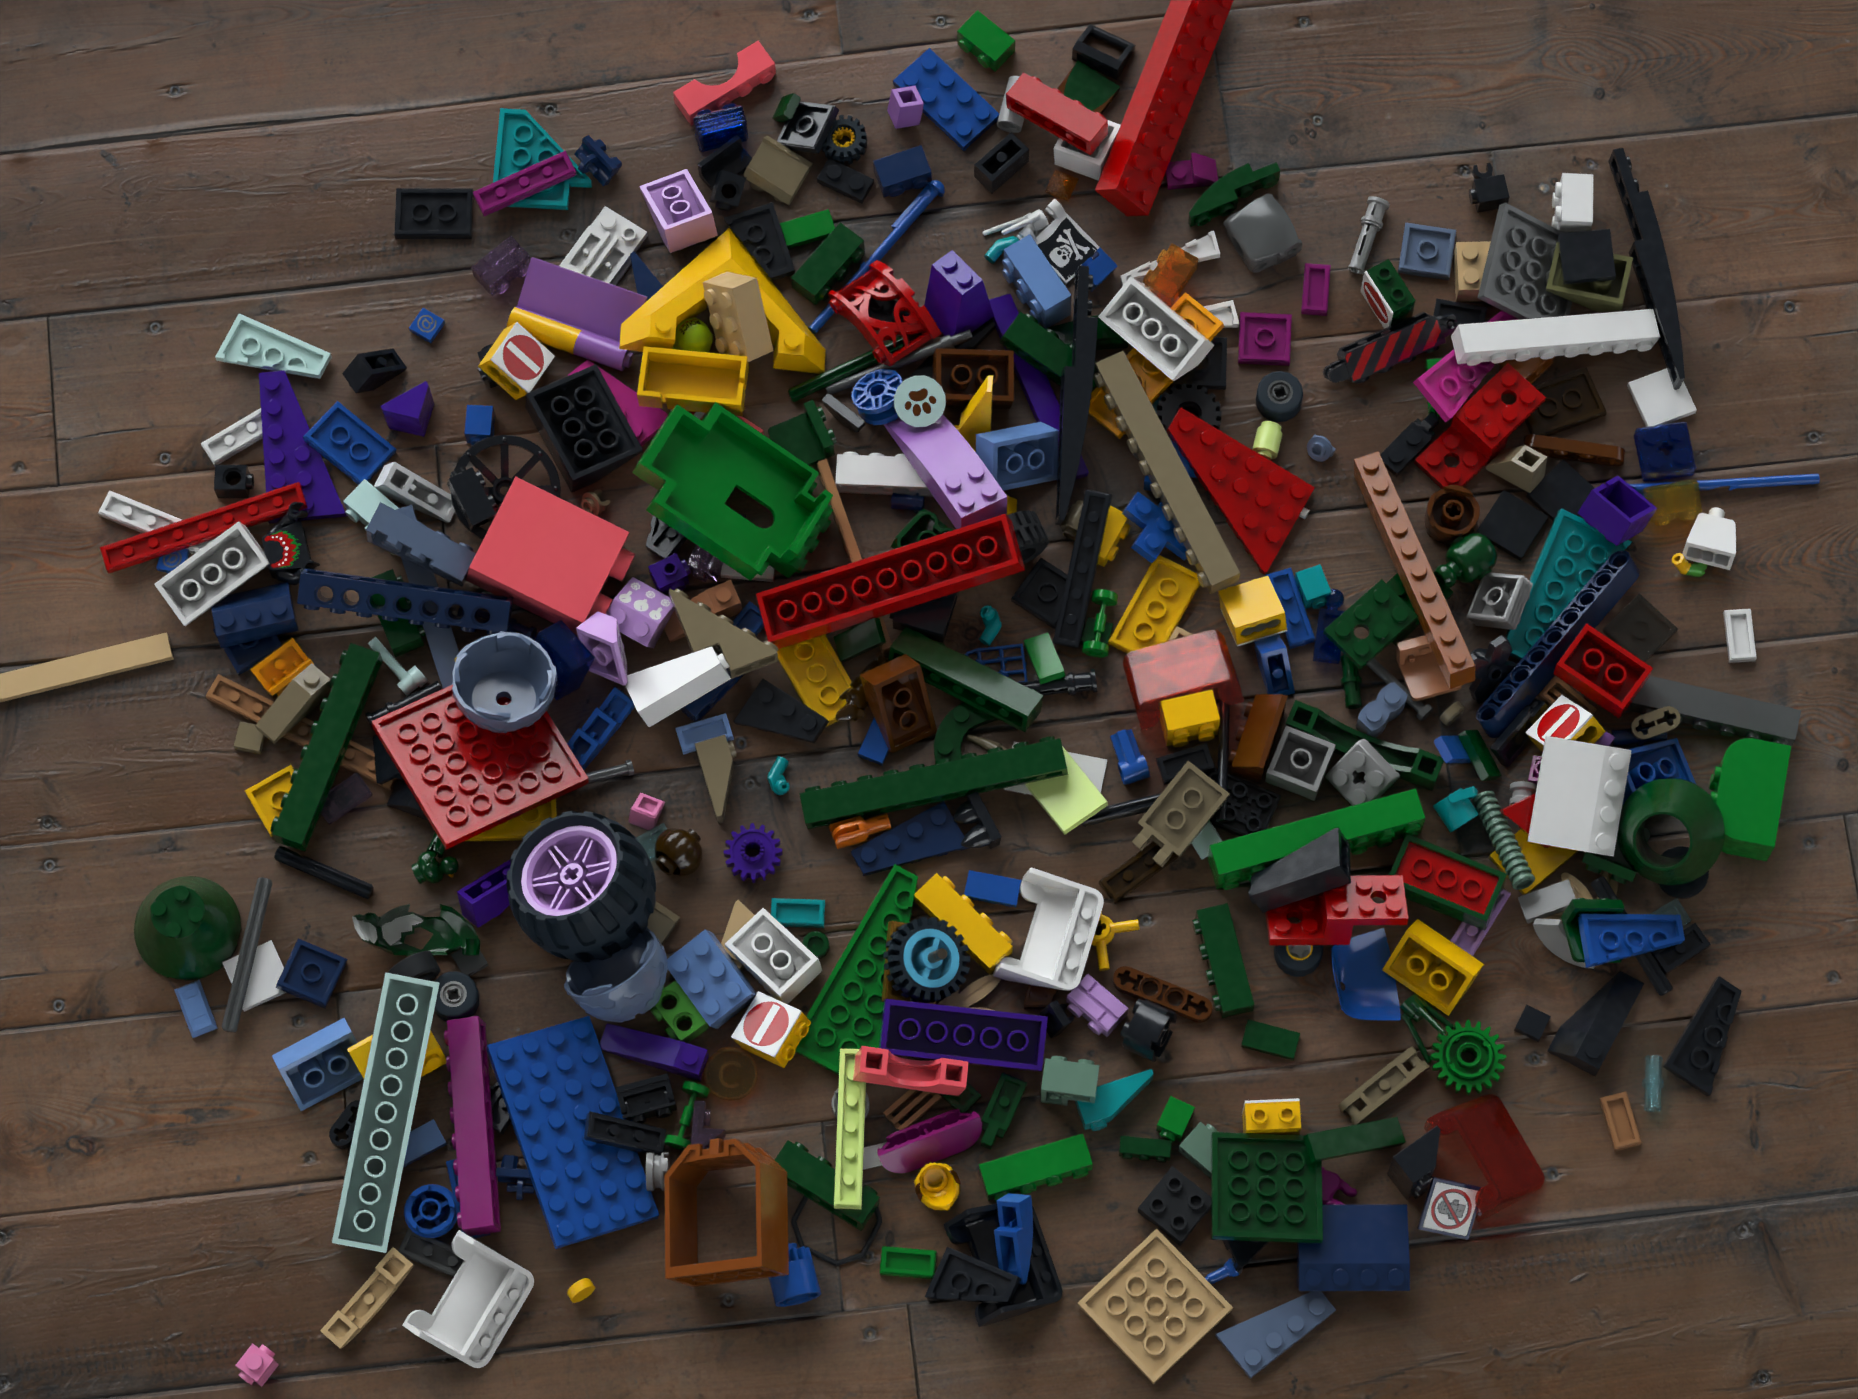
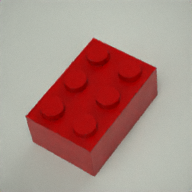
M1586 623L1556 664L1553 674L1620 719L1649 679L1653 668Z

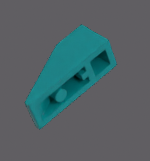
M1149 1069L1098 1086L1095 1103L1075 1101L1084 1129L1091 1128L1092 1131H1098L1107 1127V1123L1111 1122L1153 1080V1070Z

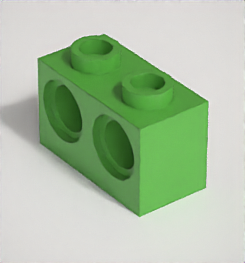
M676 980L663 989L659 1002L650 1009L658 1022L660 1020L665 1022L668 1027L665 1029V1032L670 1039L689 1043L709 1029L707 1022ZM673 999L677 1004L673 1009L667 1010L662 1007L664 1001ZM681 1021H690L692 1023L691 1028L687 1031L679 1030L678 1024Z

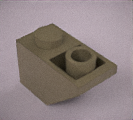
M1526 445L1501 450L1486 466V470L1531 493L1545 476L1547 456Z

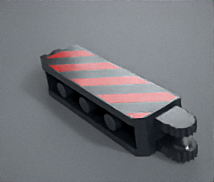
M1422 312L1345 345L1338 350V360L1330 363V365L1323 369L1324 378L1333 383H1339V381L1342 382L1346 379L1352 383H1362L1370 378L1369 376L1374 373L1390 371L1393 369V365L1397 363H1408L1415 360L1416 355L1420 353L1434 352L1439 349V345L1446 343L1445 337L1455 331L1459 325L1457 319L1452 313L1434 317Z

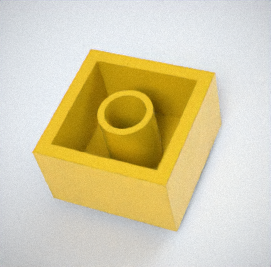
M1213 689L1160 702L1159 719L1166 746L1182 747L1187 745L1189 741L1197 739L1200 742L1209 741L1215 735H1218L1220 717Z

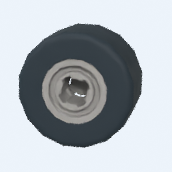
M447 972L440 975L434 981L440 983L434 1011L442 1020L447 1022L448 1020L472 1017L476 1013L480 995L474 981L468 975L461 972Z

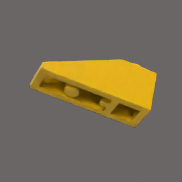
M992 375L987 376L961 413L960 424L954 425L975 452L976 434L991 431Z

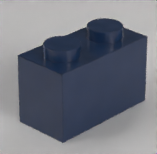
M922 145L873 161L874 173L883 197H896L912 188L921 189L927 186L928 182L932 181V172Z

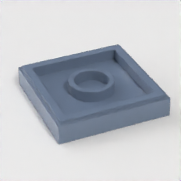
M1405 223L1398 273L1449 280L1456 230Z

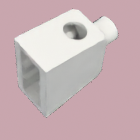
M1715 507L1709 510V514H1698L1682 553L1687 560L1727 570L1731 569L1736 554V525L1733 520L1724 518V510Z

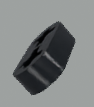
M360 1100L351 1102L329 1131L332 1144L339 1149L351 1146L356 1122L355 1119L351 1123L354 1118L352 1111L354 1109L358 1110ZM349 1126L346 1132L348 1139H341L338 1142L336 1132H343Z

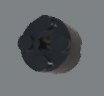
M1138 999L1132 1011L1134 1016L1131 1022H1126L1120 1034L1124 1038L1122 1045L1124 1049L1152 1062H1156L1155 1056L1160 1058L1169 1043L1173 1033L1169 1026L1171 1022L1176 1024L1177 1013L1147 999Z

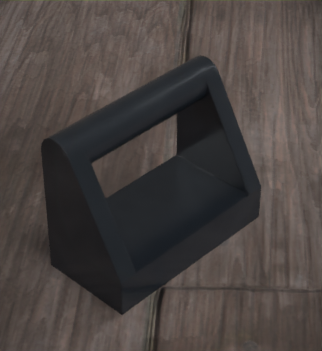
M1089 24L1072 48V60H1079L1088 67L1118 80L1136 45ZM1093 36L1124 52L1119 59H1116L1086 44L1089 38Z

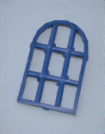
M1023 643L978 648L964 654L969 656L977 653L975 661L982 665L1000 662L1001 670L998 673L1006 677L1024 673L1025 681L1021 682H1028ZM1021 648V656L1004 657L1003 650ZM999 650L1000 657L982 660L981 652ZM1022 660L1023 669L1006 671L1005 663L1007 661Z

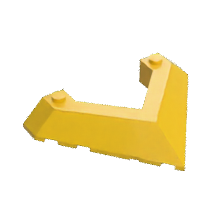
M730 228L627 318L620 327L619 349L643 352L644 346L673 349L677 326L688 318H694L708 306L704 298V281L725 272L755 277L758 280L771 342L774 346L773 368L816 374L825 372V348Z

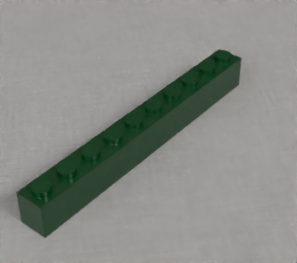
M1054 736L1040 739L1039 743L1029 745V742H1020L1013 745L1011 749L992 748L987 751V754L977 756V753L962 755L961 759L951 761L949 758L940 759L935 762V765L925 767L924 764L910 766L909 770L902 772L896 769L888 770L883 773V776L873 778L872 775L858 777L855 782L837 781L833 782L831 787L822 789L820 786L806 788L805 792L799 794L805 824L809 830L857 816L865 818L965 797L976 791L984 793L1068 775L1061 738L1055 739Z

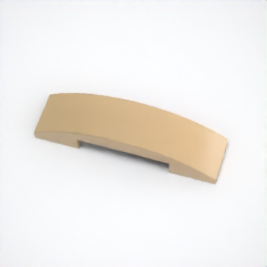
M392 1247L375 1267L376 1271L341 1311L338 1310L320 1331L342 1349L385 1305L414 1265Z

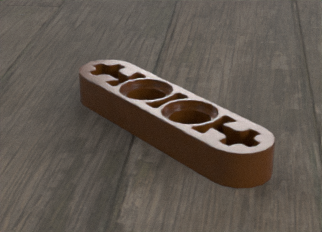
M1535 434L1526 435L1523 445L1551 458L1606 466H1621L1624 464L1625 450L1618 446Z
M1128 966L1120 967L1114 973V987L1124 994L1141 1000L1147 999L1194 1022L1202 1023L1211 1017L1212 1003L1204 996ZM1125 973L1129 974V980L1137 983V978H1141L1138 991L1133 990L1135 988L1133 983L1127 982L1125 985H1121V979L1118 977H1123ZM1146 983H1153L1157 986L1158 992L1154 996H1147L1143 993L1142 987ZM1171 993H1179L1182 996L1183 1002L1179 1006L1169 1004L1167 997ZM1187 998L1192 999L1190 1004L1198 1007L1200 1003L1204 1004V1009L1207 1013L1202 1012L1201 1015H1197L1196 1009L1190 1006L1188 1011L1183 1010L1187 1004Z

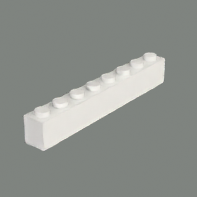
M1653 309L1459 324L1451 335L1457 364L1467 363L1469 366L1490 361L1498 364L1514 359L1522 362L1535 357L1546 360L1554 356L1565 355V357L1570 358L1587 353L1594 356L1611 351L1619 354L1635 349L1643 352L1650 350L1660 338Z

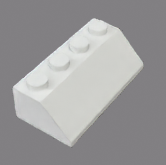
M1131 276L1098 316L1172 381L1177 380L1198 366L1214 347L1212 342L1141 282Z
M238 521L154 585L182 624L187 626L270 563L247 527Z

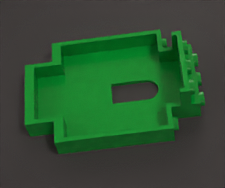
M716 402L707 411L702 421L677 404L666 417L632 472L658 490L646 511L750 581L757 574L762 576L768 566H771L787 578H790L795 572L800 573L808 562L805 556L808 552L812 553L820 542L817 536L820 532L823 534L832 522L828 518L833 511L831 509L832 506L829 504L833 494L825 489L817 498L811 495L818 484L815 482V479L819 472ZM734 487H737L771 511L773 515L771 527L760 528L725 505Z

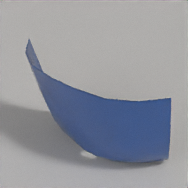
M1381 928L1351 937L1350 945H1334L1331 948L1332 968L1343 1012L1352 1018L1361 1020L1400 1021L1401 1014L1396 981L1393 977L1382 971L1391 956L1385 929ZM1340 982L1344 983L1345 985L1344 991L1341 990Z

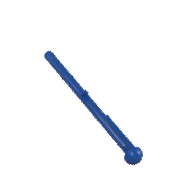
M932 180L928 182V185L893 223L891 227L894 230L875 250L868 261L860 265V269L845 286L871 270L869 265L876 260L880 261L933 199L937 195L940 197L944 195L945 187L940 181ZM830 304L825 307L808 327L812 333L816 334L835 313Z
M1800 474L1629 485L1645 498L1682 496L1681 492L1711 490L1719 487H1728V491L1737 488L1819 484L1820 478L1819 474Z

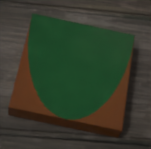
M1078 60L1057 89L1071 100L1080 101L1087 109L1103 114L1120 91V86Z

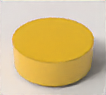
M583 1278L575 1282L568 1289L567 1295L573 1303H577L591 1295L595 1290V1286L589 1278Z

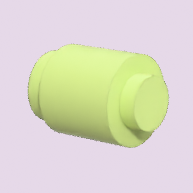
M1263 421L1261 426L1257 428L1252 450L1270 461L1277 458L1283 435L1282 427L1272 421Z

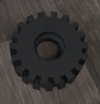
M1183 383L1180 389L1174 386L1170 388L1169 394L1167 392L1163 394L1162 401L1159 400L1156 414L1165 431H1167L1180 407L1195 410L1200 419L1220 430L1222 411H1220L1219 401H1215L1216 396L1213 393L1207 394L1208 389L1204 386L1199 390L1197 389V384L1192 383V387L1187 388L1186 383Z

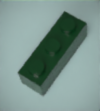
M1121 1136L1119 1156H1122L1123 1159L1136 1157L1141 1161L1156 1159V1162L1166 1163V1161H1170L1172 1141Z

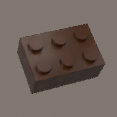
M936 348L933 355V379L941 385L945 393V407L965 408L987 376L992 375V409L1011 408L1014 402V351Z

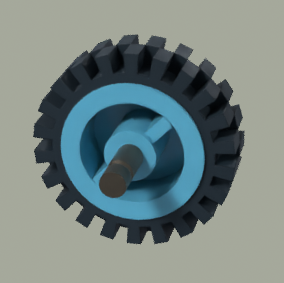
M935 917L915 919L899 927L898 931L893 932L890 936L892 940L888 941L885 946L889 949L887 952H884L883 959H888V963L884 964V970L890 971V975L887 976L888 981L894 980L896 984L892 987L896 991L901 989L903 991L901 996L904 998L911 997L913 1002L933 1003L951 996L952 993L960 989L959 985L964 984L966 978L963 976L968 974L970 969L965 967L966 963L970 962V956H965V951L969 949L967 945L962 946L960 942L964 940L962 934L957 936L955 934L957 929L954 926L947 927L948 922L945 920L938 922V918Z

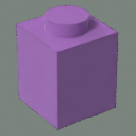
M916 86L891 90L887 111L896 129L920 125L924 103Z

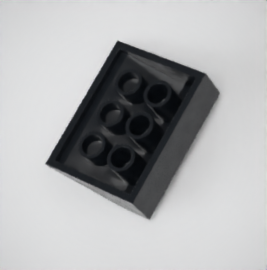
M597 364L526 394L525 408L571 493L597 482L643 452L639 441Z

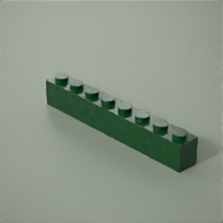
M350 643L348 650L342 652L339 661L341 665L338 674L335 673L332 676L330 682L331 692L328 698L324 697L321 703L320 712L322 713L319 721H314L311 727L310 736L312 738L310 743L302 749L300 760H302L299 769L293 771L290 780L292 786L289 793H285L282 798L280 816L275 817L272 822L271 832H273L272 835L275 842L304 852L306 851L383 660L379 652Z

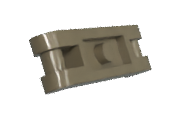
M1413 1046L1404 1051L1338 1105L1342 1112L1346 1111L1352 1118L1350 1121L1353 1125L1361 1124L1367 1117L1430 1068L1425 1060L1422 1062L1416 1055L1418 1052ZM1406 1062H1409L1413 1067L1410 1072L1403 1066ZM1359 1099L1365 1105V1108L1361 1111L1354 1105Z

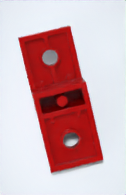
M1507 363L1455 413L1451 426L1415 459L1414 464L1441 489L1449 485L1464 487L1506 447L1509 435L1545 402L1546 397ZM1504 394H1511L1515 397L1516 402L1508 405L1502 401L1501 397ZM1453 456L1458 460L1459 464L1456 467H1448L1444 459Z
M1403 875L1351 876V883L1266 912L1269 945H1350L1353 925H1407L1409 919ZM1380 897L1385 902L1380 904L1375 903L1372 900V898ZM1290 917H1296L1301 922L1294 924L1287 919Z

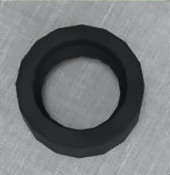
M430 951L413 954L394 965L388 971L391 974L433 981L441 972Z

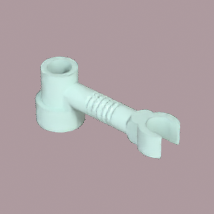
M376 637L368 643L374 651L381 654L383 662L398 677L400 682L397 685L406 696L418 686L421 688L428 682V679L415 665L409 671H406Z

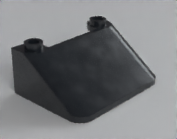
M997 1204L967 1209L943 1224L946 1234L953 1244L968 1243L973 1258L999 1268L994 1230L1000 1227ZM1033 1206V1240L1027 1282L1019 1284L1011 1304H978L975 1308V1318L979 1327L991 1325L1056 1303L1062 1297V1286Z

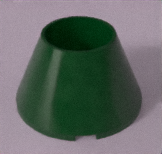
M1678 778L1657 779L1639 787L1625 801L1621 810L1617 840L1621 853L1627 863L1642 877L1659 884H1684L1704 875L1717 861L1725 840L1724 820L1715 800L1698 785ZM1657 814H1666L1680 820L1689 833L1690 846L1688 852L1674 858L1664 857L1654 852L1648 845L1644 835V826L1647 818Z

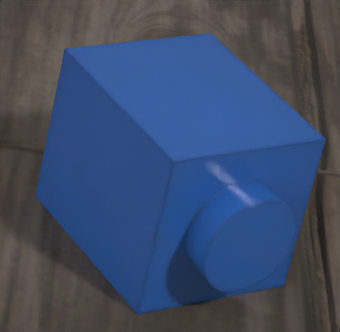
M467 405L464 433L467 443L474 445L483 439L494 436L496 415L493 406Z

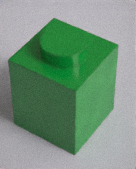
M1170 1096L1157 1123L1156 1131L1160 1132L1159 1136L1172 1142L1175 1140L1181 1142L1194 1115L1195 1107Z

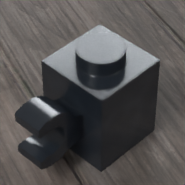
M1487 163L1486 173H1480L1477 165L1473 167L1472 175L1474 181L1472 189H1469V199L1471 205L1475 204L1477 213L1499 209V205L1503 203L1508 204L1510 196L1504 174L1492 176L1493 167L1491 163Z

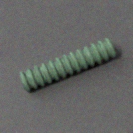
M1483 791L1477 794L1472 803L1479 813V818L1483 820L1482 824L1486 827V832L1489 834V839L1499 855V860L1502 861L1506 874L1509 875L1512 887L1517 890L1529 887L1534 882L1535 877L1531 874L1532 870L1528 867L1524 854L1521 853L1522 849L1518 846V841L1508 825V820L1501 814L1500 810L1502 808L1498 805L1499 802L1495 798V793L1493 791Z

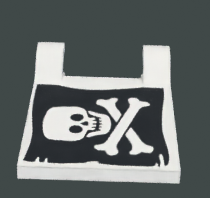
M1054 199L1047 205L1045 211L1055 220L1037 237L1025 226L1018 233L1017 238L1021 240L1030 234L1061 281L1066 285L1075 277V271L1078 266H1081L1089 257H1092L1100 247L1065 212L1062 205Z

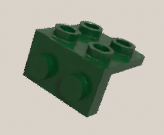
M813 400L804 403L803 414L768 429V435L773 442L809 466L835 455L834 444L837 443L836 437L832 429L827 430L824 421H826L824 411L821 406L816 407Z
M1644 828L1645 839L1648 842L1650 831ZM1617 839L1614 856L1585 852L1582 862L1586 863L1585 869L1600 874L1602 870L1611 873L1610 879L1622 884H1626L1627 880L1633 882L1636 871L1630 867L1623 857Z
M1577 898L1571 900L1561 919L1571 956L1575 962H1585L1578 917L1581 914H1621L1624 910L1622 900H1611L1609 898ZM1622 959L1608 963H1620Z

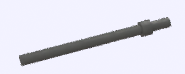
M969 329L954 336H950V334L944 336L936 343L909 353L893 366L880 364L837 381L826 387L827 393L833 395L853 387L859 379L878 369L896 370L934 355L936 348L955 349V346L972 340V333Z

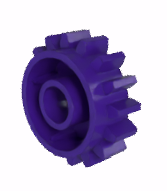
M754 823L750 824V829L748 830L741 825V833L737 834L732 831L733 841L726 840L725 842L726 847L729 848L724 850V857L729 858L725 861L726 866L733 867L732 875L735 876L739 873L742 881L751 878L752 883H755L756 878L760 877L765 881L768 873L775 874L774 865H781V860L777 856H782L783 852L781 848H776L781 844L780 839H773L775 835L773 830L765 833V825L763 824L759 830L755 829ZM751 849L760 851L759 855L754 858L747 856L746 853Z

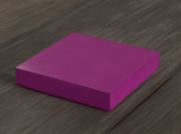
M1240 312L1238 363L1290 366L1292 314Z

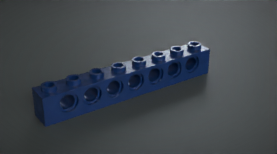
M305 568L300 573L297 604L304 605V608L308 610H319L320 607L330 608V612L336 614H345L346 611L356 612V616L369 618L374 614L381 615L382 619L387 621H398V618L409 619L408 623L415 625L431 622L435 623L434 626L438 628H450V625L460 626L461 630L466 632H476L477 629L487 630V634L492 635L500 631L508 632L510 629L514 597ZM321 587H329L333 592V597L325 598L321 594ZM347 591H356L359 595V601H350L347 598ZM373 595H383L385 605L375 604ZM399 598H408L412 604L411 608H402L399 604ZM425 602H435L438 611L435 613L427 611ZM460 605L464 610V615L455 616L451 611V606ZM480 608L487 609L490 613V619H480L477 615V610Z

